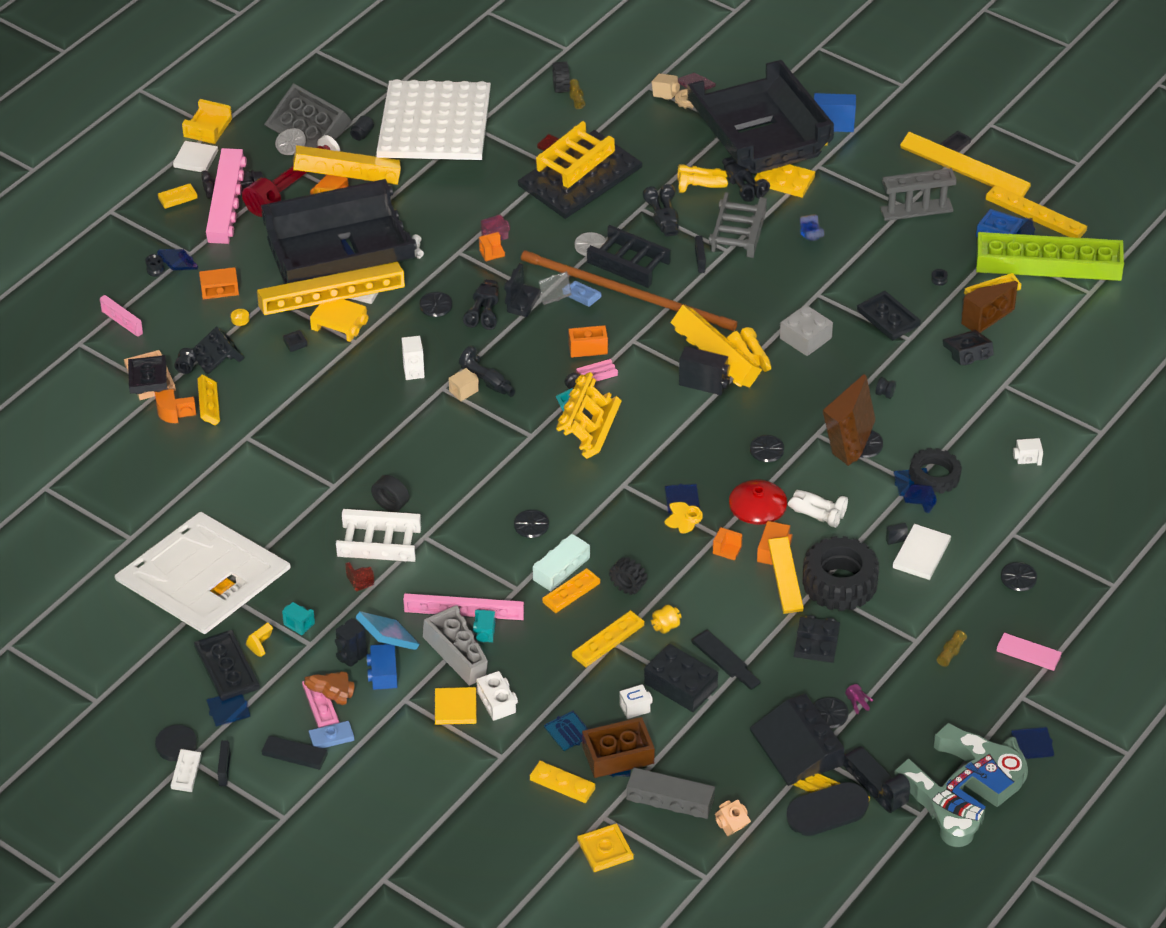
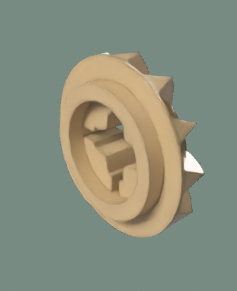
M687 89L676 93L675 103L679 107L684 106L685 109H692L694 107L688 100Z

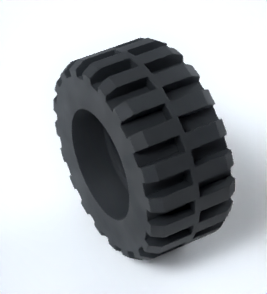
M834 536L831 539L825 538L820 543L817 542L807 551L803 562L802 583L805 592L809 594V598L817 601V604L821 607L826 606L827 609H839V611H845V609L854 610L856 606L861 607L866 604V601L868 602L873 598L878 585L879 561L874 551L869 549V546L864 542L861 544L855 538L852 540L846 536H843V538ZM842 569L850 571L855 575L840 578L832 576L827 572Z

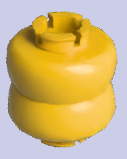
M665 605L662 609L653 612V620H651V624H655L653 628L663 634L677 628L682 618L681 614H677L679 610L671 605Z

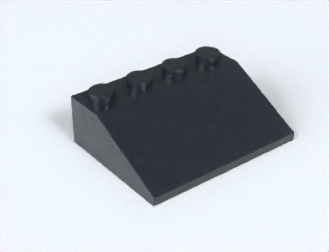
M806 693L786 700L750 727L751 733L788 786L797 783L799 780H805L807 777H814L815 774H822L844 765L843 745Z

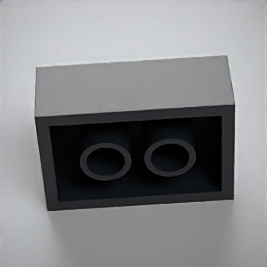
M669 643L644 668V684L689 711L694 712L718 688V672Z

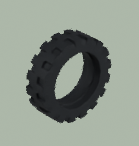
M939 448L922 449L918 454L915 453L911 459L910 479L914 481L915 486L921 487L923 491L928 490L930 493L939 492V494L945 491L950 492L952 488L957 487L960 481L961 463L956 459L955 455L949 454L950 452L946 450L941 451ZM927 464H937L946 468L950 474L945 477H933L923 472L921 467Z

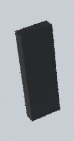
M270 735L262 749L263 756L318 770L321 769L328 755L326 749Z

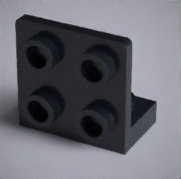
M519 263L517 268L513 269L510 280H507L505 283V304H507L508 313L528 317L541 295V289L524 285L523 264Z
M217 326L192 349L196 352V360L206 374L212 372L226 357L231 360L234 358L239 363L245 358L229 335Z

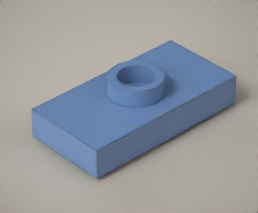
M577 281L563 289L565 296L588 307L601 298V292Z
M349 721L309 730L312 746L318 748H326L354 741Z

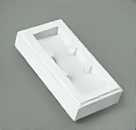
M180 749L171 789L192 792L202 756L201 752Z

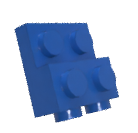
M990 209L979 222L976 237H978V232L1016 234L1023 224V219Z

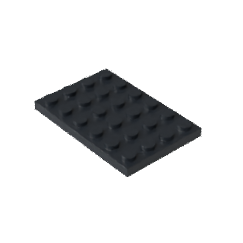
M596 130L588 133L600 141L606 138ZM584 139L577 142L588 150L595 147V145ZM614 143L615 151L569 188L563 186L562 174L548 166L540 172L537 171V168L518 180V186L566 219L642 168V162ZM572 148L565 152L576 159H580L583 154ZM560 157L553 161L565 169L572 165Z

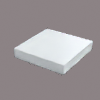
M185 141L173 162V166L198 172L208 171L218 152V146Z

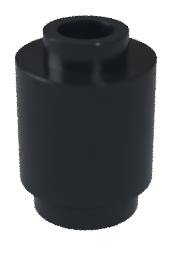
M360 116L351 127L350 135L357 141L365 139L374 128L372 119L368 116Z

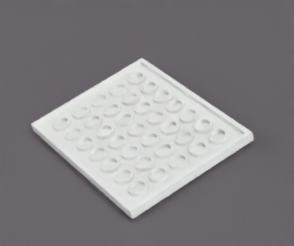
M398 79L389 81L377 147V157L482 160L491 83L484 81H401Z

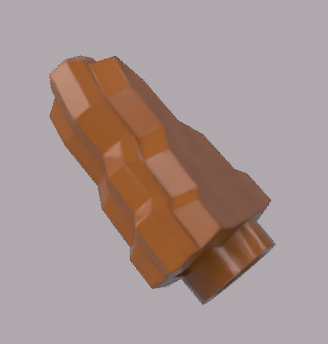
M347 672L312 675L304 678V685L308 689L322 693L326 698L335 700L340 705H345L347 698H351L354 692V682L348 681Z

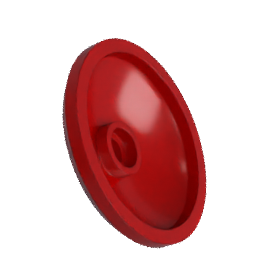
M750 480L739 484L732 490L729 497V506L732 513L738 519L746 523L762 525L766 524L767 521L774 522L785 513L787 497L784 491L772 482Z

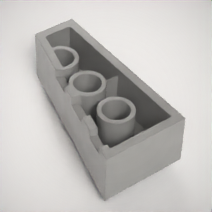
M456 605L424 619L423 638L470 686L477 682V678L486 676L488 661L479 644L475 642L472 631L466 626V620L460 615V609Z

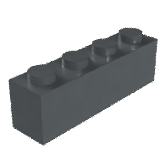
M633 768L627 784L626 800L705 819L709 817L715 798L714 786L638 768Z

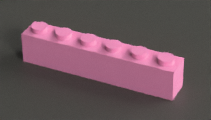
M221 149L206 229L208 243L229 244L230 237L234 235L233 223H236L237 217L235 209L239 208L238 195H241L242 191L240 182L244 180L243 167H246L247 158L244 157L242 149Z

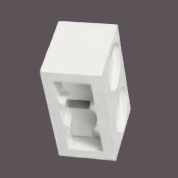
M420 336L401 338L406 380L424 378L423 349Z
M499 671L476 679L477 693L493 721L516 713V704L518 703L516 694L514 692L511 693L508 680L503 678Z

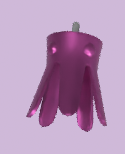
M858 684L849 686L845 694L851 700L856 714H859L856 701L865 710L869 711L870 707L865 701V697L871 702L873 700L862 692Z

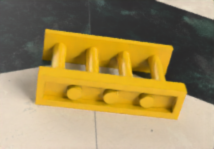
M582 121L536 157L537 171L540 172L545 167H550L562 174L563 186L569 188L615 151L614 138L607 136L604 140H598L586 133V123ZM584 139L595 145V147L588 150L577 142ZM572 148L583 154L580 159H576L565 152ZM560 157L572 165L565 169L553 161Z

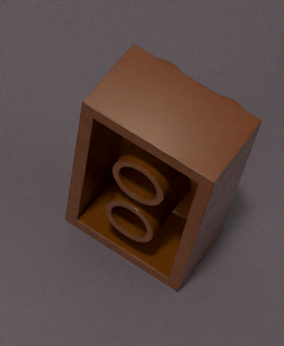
M642 717L582 731V747L594 778L654 764L655 748Z

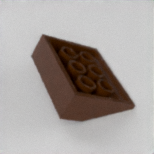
M865 374L823 409L832 454L847 466L857 461L862 455L875 423L868 380Z

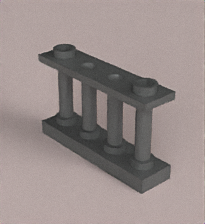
M952 168L883 177V186L886 193L889 194L888 206L880 207L884 221L953 212L950 199L947 198L948 186L956 185V177ZM941 187L940 199L930 200L931 188ZM924 189L923 201L913 202V191ZM906 192L905 204L895 205L896 193Z
M725 192L724 198L720 199L719 202L720 212L714 233L710 234L709 244L712 245L711 252H715L717 244L744 247L747 250V257L754 258L766 214L767 198L760 197L758 204L755 205L728 202L729 193ZM727 209L754 212L755 216L748 217L727 214L726 212ZM725 220L750 224V226L752 227L741 228L723 225V222ZM721 232L746 235L749 239L740 240L719 236Z

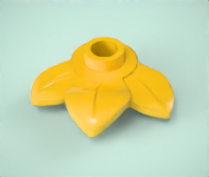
M675 502L669 504L673 514L664 523L670 528H679L680 533H688L694 529L695 524L701 522L703 514L696 506Z

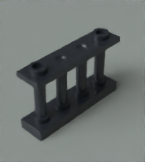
M611 225L608 226V240L600 248L591 245L587 248V263L647 288L652 285V270L660 262L667 265L671 263L670 249ZM614 243L622 246L615 255L606 252ZM629 249L638 252L631 261L622 258ZM644 256L653 259L646 267L637 265Z

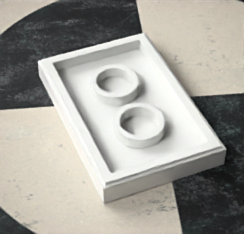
M914 524L893 562V568L930 580L951 540V536Z

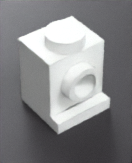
M1040 438L1017 440L1016 448H1013V458L1017 459L1018 464H1042L1043 449Z

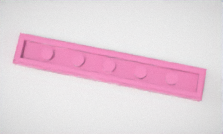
M404 594L403 598L404 612L438 614L457 605L461 616L475 617V610L495 611V618L524 619V602L418 594Z

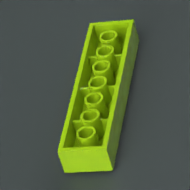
M978 232L976 272L1122 280L1124 268L1123 240Z

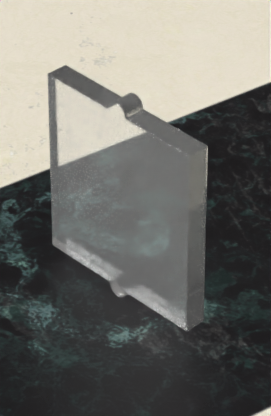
M567 271L539 281L544 305L572 295Z

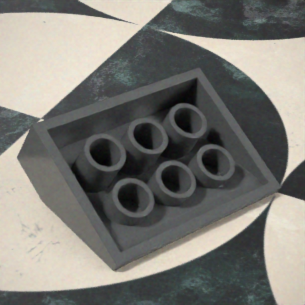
M293 83L264 125L279 134L290 128L300 129L306 136L305 147L317 148L318 139L328 135L335 140L344 132L351 119L343 110Z

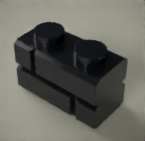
M351 618L345 622V625L335 629L336 657L341 663L352 667L358 660H362L367 656L365 627Z

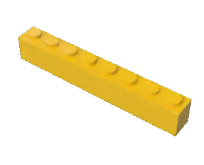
M398 262L258 289V305L263 314L268 315L318 305L339 298L348 299L405 287L404 271Z

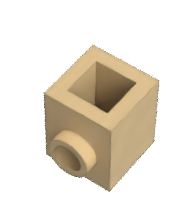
M658 74L652 81L653 96L672 99L680 89L678 77Z
M467 368L449 377V392L460 401L478 392L479 379L477 375L470 372Z

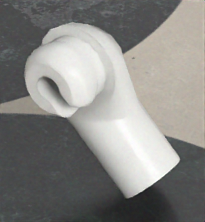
M415 234L412 236V239H415L417 244L415 257L420 259L424 252L419 248L421 237Z

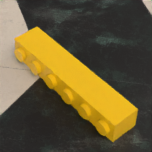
M298 145L295 147L293 170L369 181L386 179L387 183L397 185L401 169L400 160Z
M682 305L670 322L676 327L674 330L677 333L685 335L687 337L686 341L699 347V350L728 356V364L730 365L728 376L734 378L732 381L740 387L744 385L750 388L762 371L757 364L693 308Z

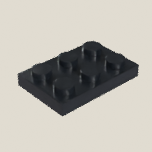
M886 291L857 305V311L892 341L921 325V320Z
M165 355L128 359L130 394L168 390Z

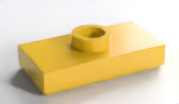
M190 183L158 193V199L165 209L197 199V193Z

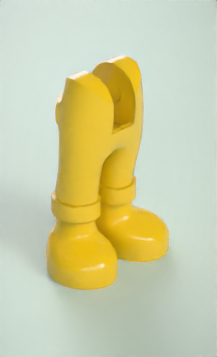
M679 164L678 166L679 193H684L690 184L709 188H726L728 186L727 172L719 168L706 169L697 166L688 167L684 164Z
M743 328L740 334L738 331H735L727 337L730 342L755 364L760 365L764 372L771 370L769 358L756 339L757 334L753 328Z

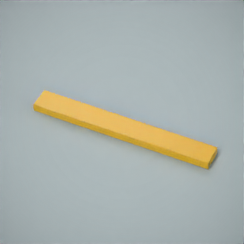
M908 132L900 144V147L906 151L946 168H952L953 171L991 187L997 185L1021 197L1025 196L1031 186L1027 181L911 132Z

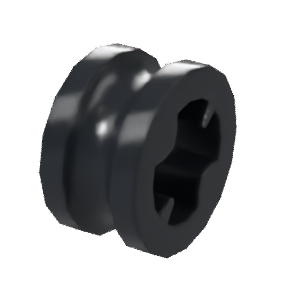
M943 269L934 270L932 272V283L938 286L945 285L948 281V273Z

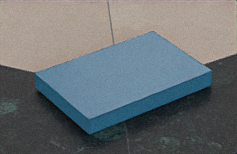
M360 611L356 616V619L378 642L416 650L420 645L397 620Z

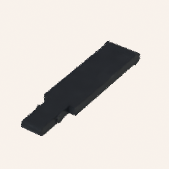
M708 629L691 639L693 645L699 648L731 678L737 677L750 690L761 684L760 680L751 671L746 669L747 664Z

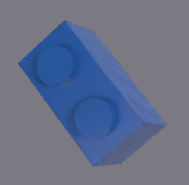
M371 645V654H367V666L372 668L368 669V682H373V690L398 688L395 645Z

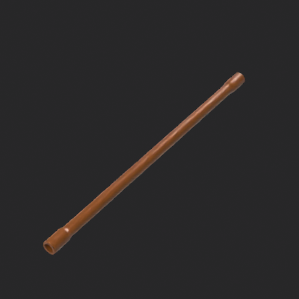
M526 250L521 255L522 261L540 265L677 312L682 305H685L541 257ZM688 306L710 323L733 332L737 328L738 322Z

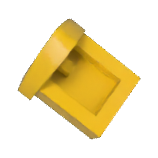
M266 623L249 635L246 641V646L259 657L265 655L261 643L270 637L273 630L272 626Z

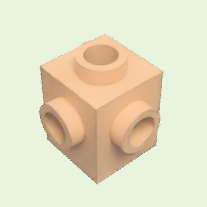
M730 800L724 802L719 806L720 810L715 814L718 826L723 828L727 836L744 828L751 822L747 816L745 806L740 804L739 800L732 803Z

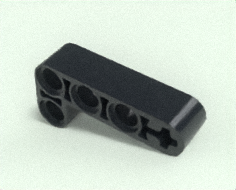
M861 746L844 754L843 766L887 812L892 813L909 802L910 783L904 774L899 773L891 777Z

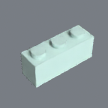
M571 534L566 539H563L557 547L550 550L544 558L534 564L533 580L549 591H552L590 558V545Z

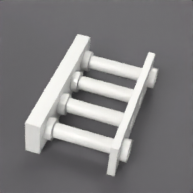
M343 509V528H347L345 540L336 541L337 557L415 562V546L411 545L413 533L421 532L420 514ZM355 529H366L364 542L352 541ZM374 530L385 531L383 543H372ZM393 531L405 532L403 545L391 544Z

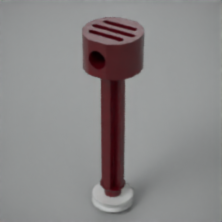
M324 135L318 139L317 148L340 151L337 142L332 137ZM292 166L272 181L262 177L257 179L242 192V199L247 209L252 214L262 217L261 205L281 201L280 192L307 172L293 170Z

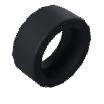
M382 475L371 488L375 501L387 511L398 512L409 501L408 490L404 484L393 476Z

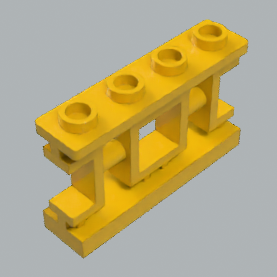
M591 372L585 375L582 374L576 379V385L569 394L570 398L564 405L563 414L559 417V423L556 427L558 431L564 430L563 433L565 435L573 433L582 441L579 448L583 450L582 455L586 459L600 452L621 404V400L617 396L611 399L610 393L602 395L593 387L596 379L592 378L593 374ZM584 407L593 415L591 420L582 412Z

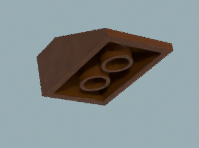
M1011 281L981 287L966 294L963 299L961 324L971 331L977 330L981 333L1015 310L1018 282Z

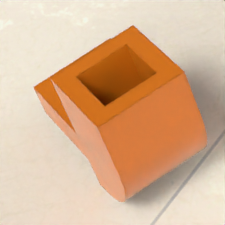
M173 389L155 392L157 412L163 421L178 423V418L196 415L194 397L175 399Z

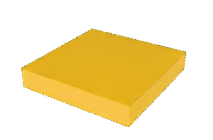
M476 687L435 688V725L476 724Z
M617 823L577 836L578 843L593 872L633 860V853Z

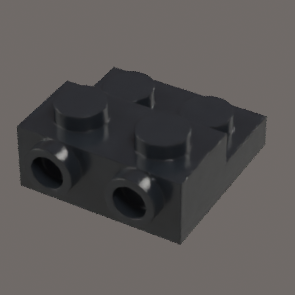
M977 330L943 339V346L952 352V359L960 365L972 364L976 360H985L994 355L993 342Z
M813 615L800 617L794 657L834 663L840 633V622H836L833 618L825 620L816 619Z

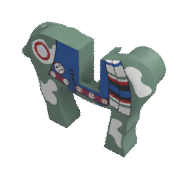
M948 723L935 734L934 748L941 752L956 755L968 764L955 772L943 787L938 786L910 759H907L895 770V776L899 773L906 776L910 783V793L916 801L929 811L932 820L936 818L940 826L942 840L950 846L963 847L973 840L974 833L979 829L980 824L983 823L985 806L962 791L963 786H967L998 807L1022 787L1028 775V766L1015 737H1009L999 745Z

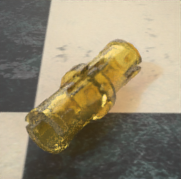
M572 79L570 80L569 87L570 97L574 101L575 108L582 109L585 106L583 91L579 86L578 80Z
M957 630L951 640L945 643L944 650L937 658V662L941 666L946 667L949 665L952 658L960 652L961 645L967 639L964 632Z

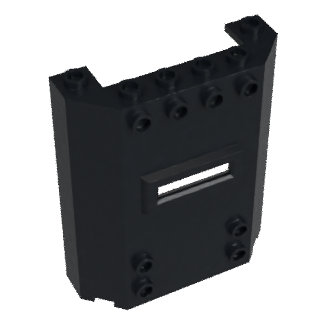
M782 60L766 63V78L705 94L703 80L687 84L688 100L736 163L745 167L753 174L818 157L822 152V147L827 142L830 143L834 138V123ZM767 123H772V124H769V125H766V126H762V127L754 128V129H751V130L739 132V131L744 130V129L756 127V126L763 125V124H767Z
M386 179L261 205L263 223L268 234V244L284 284L394 262L402 263L415 258L416 240L411 238L410 233L403 231V223L399 220L398 211L394 210L391 204V196H393L392 186L388 185ZM342 240H350L355 254H347Z

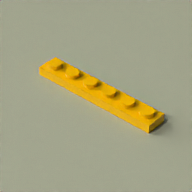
M997 185L986 194V200L1065 236L1081 238L1087 231L1086 225Z

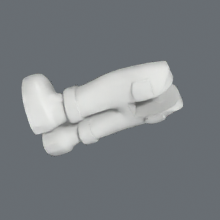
M796 490L788 502V506L795 512L806 514L821 522L826 521L829 526L836 528L840 523V519L844 517L848 498L840 496L836 503H833L816 494Z

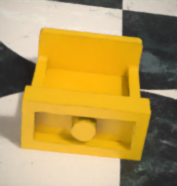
M200 99L198 101L199 109L191 121L184 120L182 123L183 135L186 138L216 144L232 120L231 107Z
M341 298L320 303L310 316L311 330L318 332L324 326L345 333L347 341L351 342L354 336L356 337L359 334L361 327L366 325L368 321L366 306Z

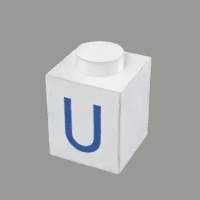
M643 684L620 691V706L627 719L650 713L652 696L649 691L646 692Z

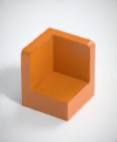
M499 232L479 237V251L485 261L505 256Z
M720 527L713 540V554L735 560L742 548V534Z

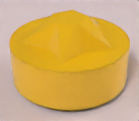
M245 309L234 310L231 313V322L236 326L246 325L249 322V312Z

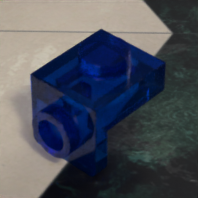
M816 214L800 217L801 234L806 239L814 241L824 236V229L818 225V216Z
M911 485L903 496L905 503L922 504L926 513H929L937 502L932 486Z

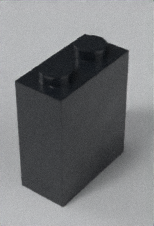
M685 346L679 358V385L722 396L724 389H728L730 378H727L730 371L728 356Z

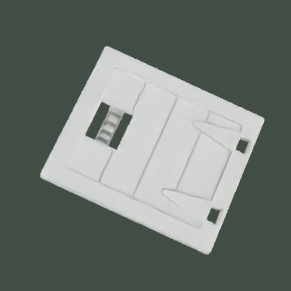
M199 512L115 575V579L194 629L206 634L291 567L287 561L206 514ZM187 528L189 529L185 534H181ZM145 562V564H143L141 567H136L140 563ZM232 574L236 577V583L220 596L210 591Z

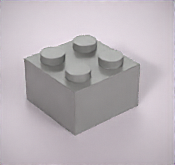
M805 304L781 322L780 339L808 356L832 338L833 322Z

